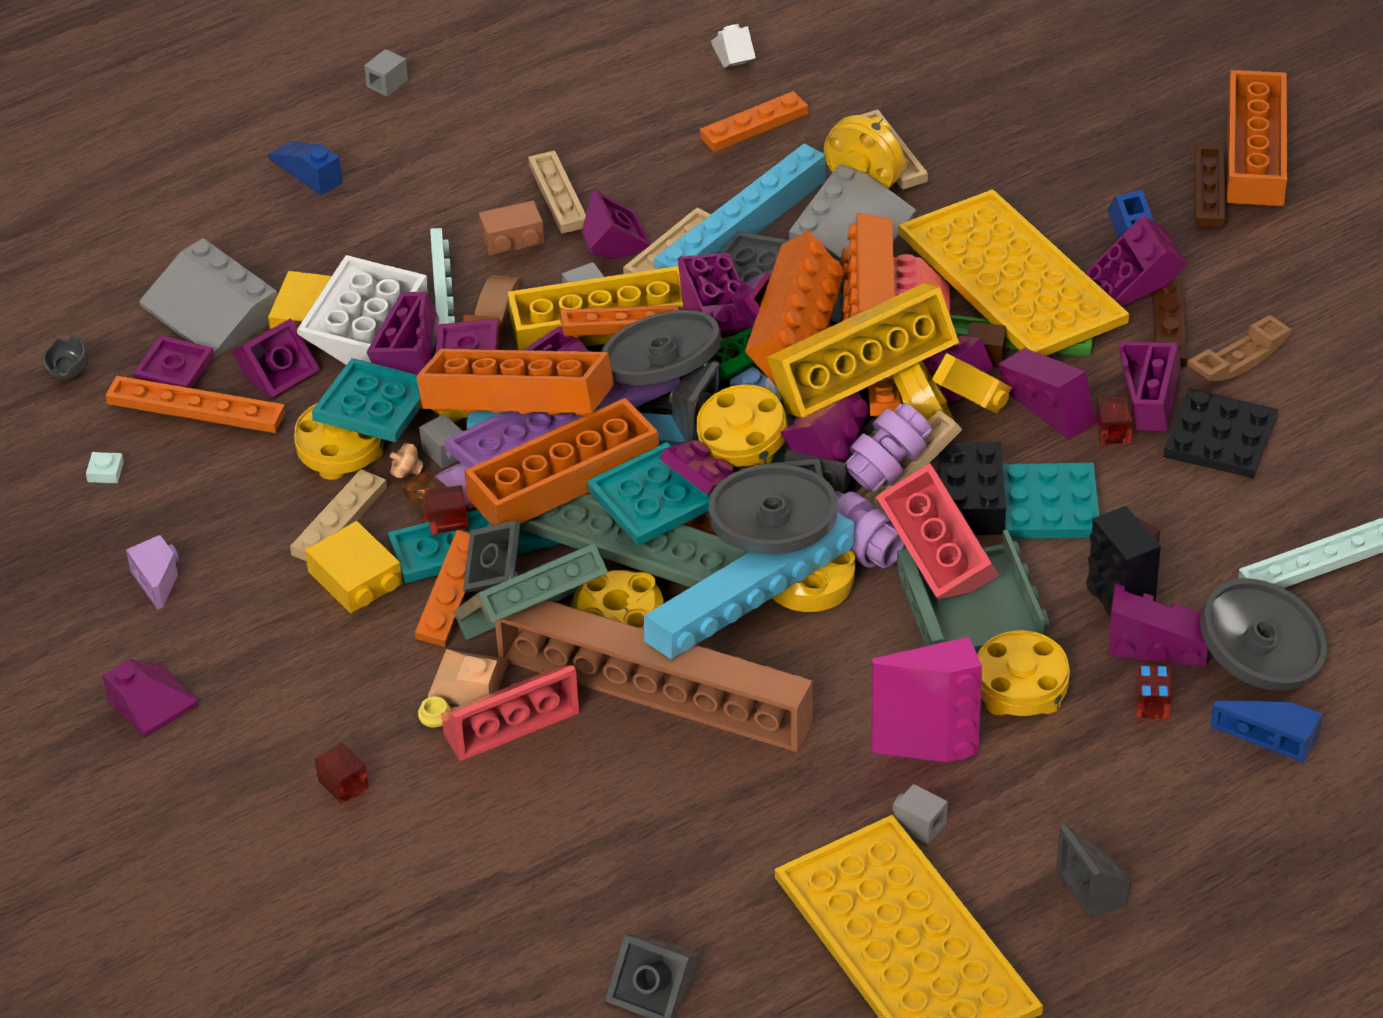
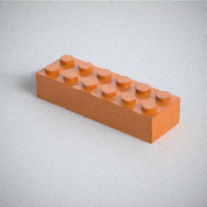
M1230 70L1226 203L1284 206L1287 185V73Z
M857 213L855 223L849 224L847 233L849 245L848 248H843L840 262L845 271L841 288V297H843L841 313H844L842 321L895 297L891 218Z
M809 230L781 245L745 349L749 357L776 387L777 385L767 357L827 329L845 273L840 262L827 252L822 241L815 238Z
M440 349L416 376L423 409H435L437 412L463 410V412L471 413L483 410L491 411L492 413L518 411L520 414L547 412L549 415L575 413L576 415L584 416L593 413L614 386L608 352Z
M623 398L464 470L467 498L492 526L515 520L520 522V524L588 493L587 480L658 447V431L626 398Z

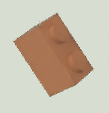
M534 201L479 212L480 234L489 256L544 244L543 221Z

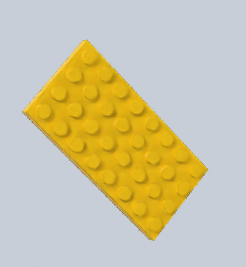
M993 189L898 225V235L990 323L1006 326L1005 337L1020 351L1026 348L1047 356L1125 325L1129 321V313Z
M893 814L775 868V879L879 1018H1036L1042 1015L1043 1005Z

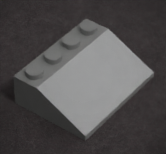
M838 164L790 229L789 240L809 230L815 238L822 241L827 252L834 259L841 262L842 250L844 247L848 248L849 240H847L849 224L855 223L857 213L891 218L894 245L900 237L898 235V225L912 220L916 214V209L867 173Z
M202 238L177 255L140 299L139 304L186 341L212 347L214 351L213 359L269 325L268 316L277 298V291Z

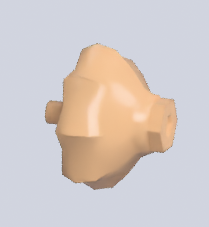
M404 443L397 453L391 452L390 458L394 459L390 470L392 476L403 478L409 474L417 475L420 473L423 462L418 459L417 448L413 444Z

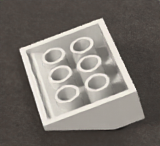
M346 255L298 327L297 334L346 365L351 358L371 363L366 352L400 293L427 292L428 294L427 276Z

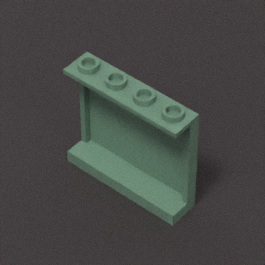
M1003 530L1001 545L983 548L1000 576L973 593L943 599L936 598L908 549L897 550V574L925 646L969 637L978 654L981 647L988 640L1001 633L1025 630L1044 635V629L1049 626L1047 612L1044 608L1040 609L1037 588L1030 585L1027 564L1021 563L1019 545L1017 541H1012L1008 530Z
M595 543L481 591L454 610L453 613L467 641L495 629V622L546 600L557 602L575 594L578 586L607 574L608 571Z

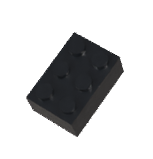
M1001 442L949 443L938 454V475L975 535H1003L1006 520V501Z
M1127 506L1093 518L1092 533L1090 534V556L1088 557L1089 574L1086 580L1089 592L1093 596H1097L1110 617L1115 583L1125 586L1124 591L1142 597L1146 593L1154 596L1153 601L1156 602L1161 550L1159 543Z

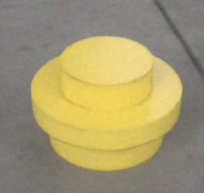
M429 697L422 702L418 710V717L420 722L427 727L443 726L441 713L451 708L444 699Z

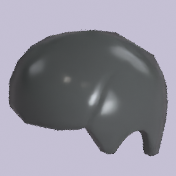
M71 335V338L68 340L56 338L52 346L45 350L42 357L45 372L58 380H71L80 376L88 364V355L84 341L76 335Z

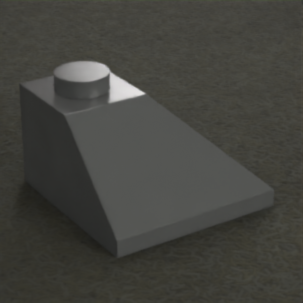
M711 362L685 375L679 385L674 386L671 390L669 402L672 403V417L686 442L699 439L697 434L698 413L702 405L718 392L719 363Z
M515 520L470 531L463 591L472 592L491 588L514 578L518 557L520 522Z
M1068 825L1059 826L1056 871L1090 919L1127 905L1128 891L1131 883L1125 870L1119 869L1111 857Z
M624 934L605 1002L647 1018H675L693 987L702 954L671 942Z

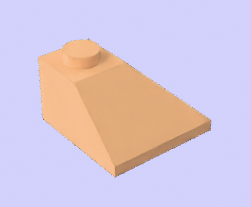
M446 649L428 698L440 697L447 704L461 706L484 695L496 692L502 683L509 659Z

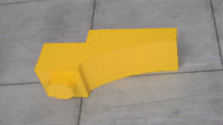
M947 353L932 378V381L994 413H998L1000 408L1005 406L1012 388L997 378Z

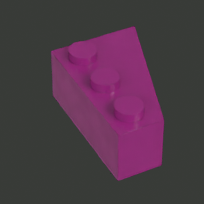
M427 292L400 293L366 352L371 363L418 374L434 357L440 318Z
M1118 341L1122 371L1136 430L1167 431L1181 373L1178 343Z
M1026 348L998 364L1001 375L1000 381L1012 387L1009 394L1067 439H1072L1096 424L1086 371Z
M857 391L803 418L797 417L794 419L795 423L790 427L784 428L781 434L792 451L845 463L850 453L849 448L855 442L869 409L867 403Z
M1115 583L1108 656L1206 667L1208 648L1201 634L1200 612L1174 603L1169 607L1154 602V596L1144 593L1140 597L1124 591L1125 586Z

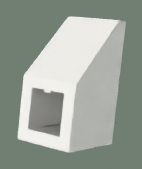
M739 24L726 26L722 31L717 32V37L711 40L712 46L724 68L749 63L756 58L748 26L740 28Z

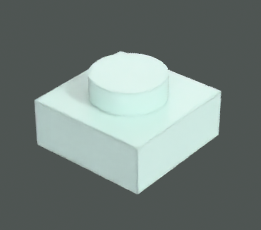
M92 452L86 471L87 482L118 483L124 464L122 453Z

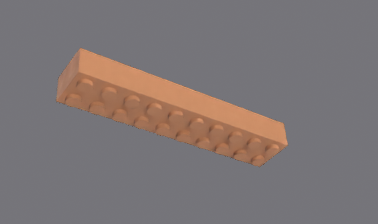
M548 600L495 622L498 657L509 659V663L539 673L559 666L573 665L576 669L578 685L797 753L813 725L812 680L799 675H792L769 666L759 665L697 645L671 660L643 641L644 629Z

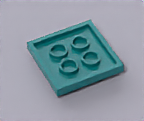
M351 358L312 410V420L397 442L422 407L416 378L417 374Z
M667 442L587 480L588 491L637 546L709 511L710 495H706L659 459L664 449L671 447Z
M1094 463L1003 464L1006 501L1005 530H1008L1011 539L1090 538L1093 518L1099 516Z

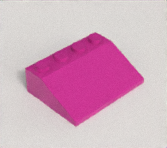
M969 637L871 659L872 753L946 763L978 755L982 664Z

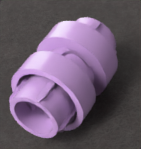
M907 403L899 404L893 412L885 409L873 422V426L877 430L875 435L871 438L862 434L849 448L853 455L846 461V470L860 485L870 492L877 491L884 483L891 486L904 472L899 463L905 457L915 461L927 448L924 439L931 433V425L917 410Z
M836 491L837 512L855 523L853 548L850 549L855 554V560L865 567L878 565L882 568L892 566L897 561V550L905 549V544L885 511L880 508L874 509L870 501L856 492L843 494L840 491Z

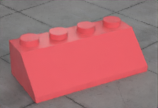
M910 254L893 257L895 296L923 283L940 286L950 315L949 284L920 257H914Z
M930 463L876 496L937 599L973 593L1000 576Z
M573 665L559 666L441 713L444 736L459 761L461 762L579 714L576 669Z

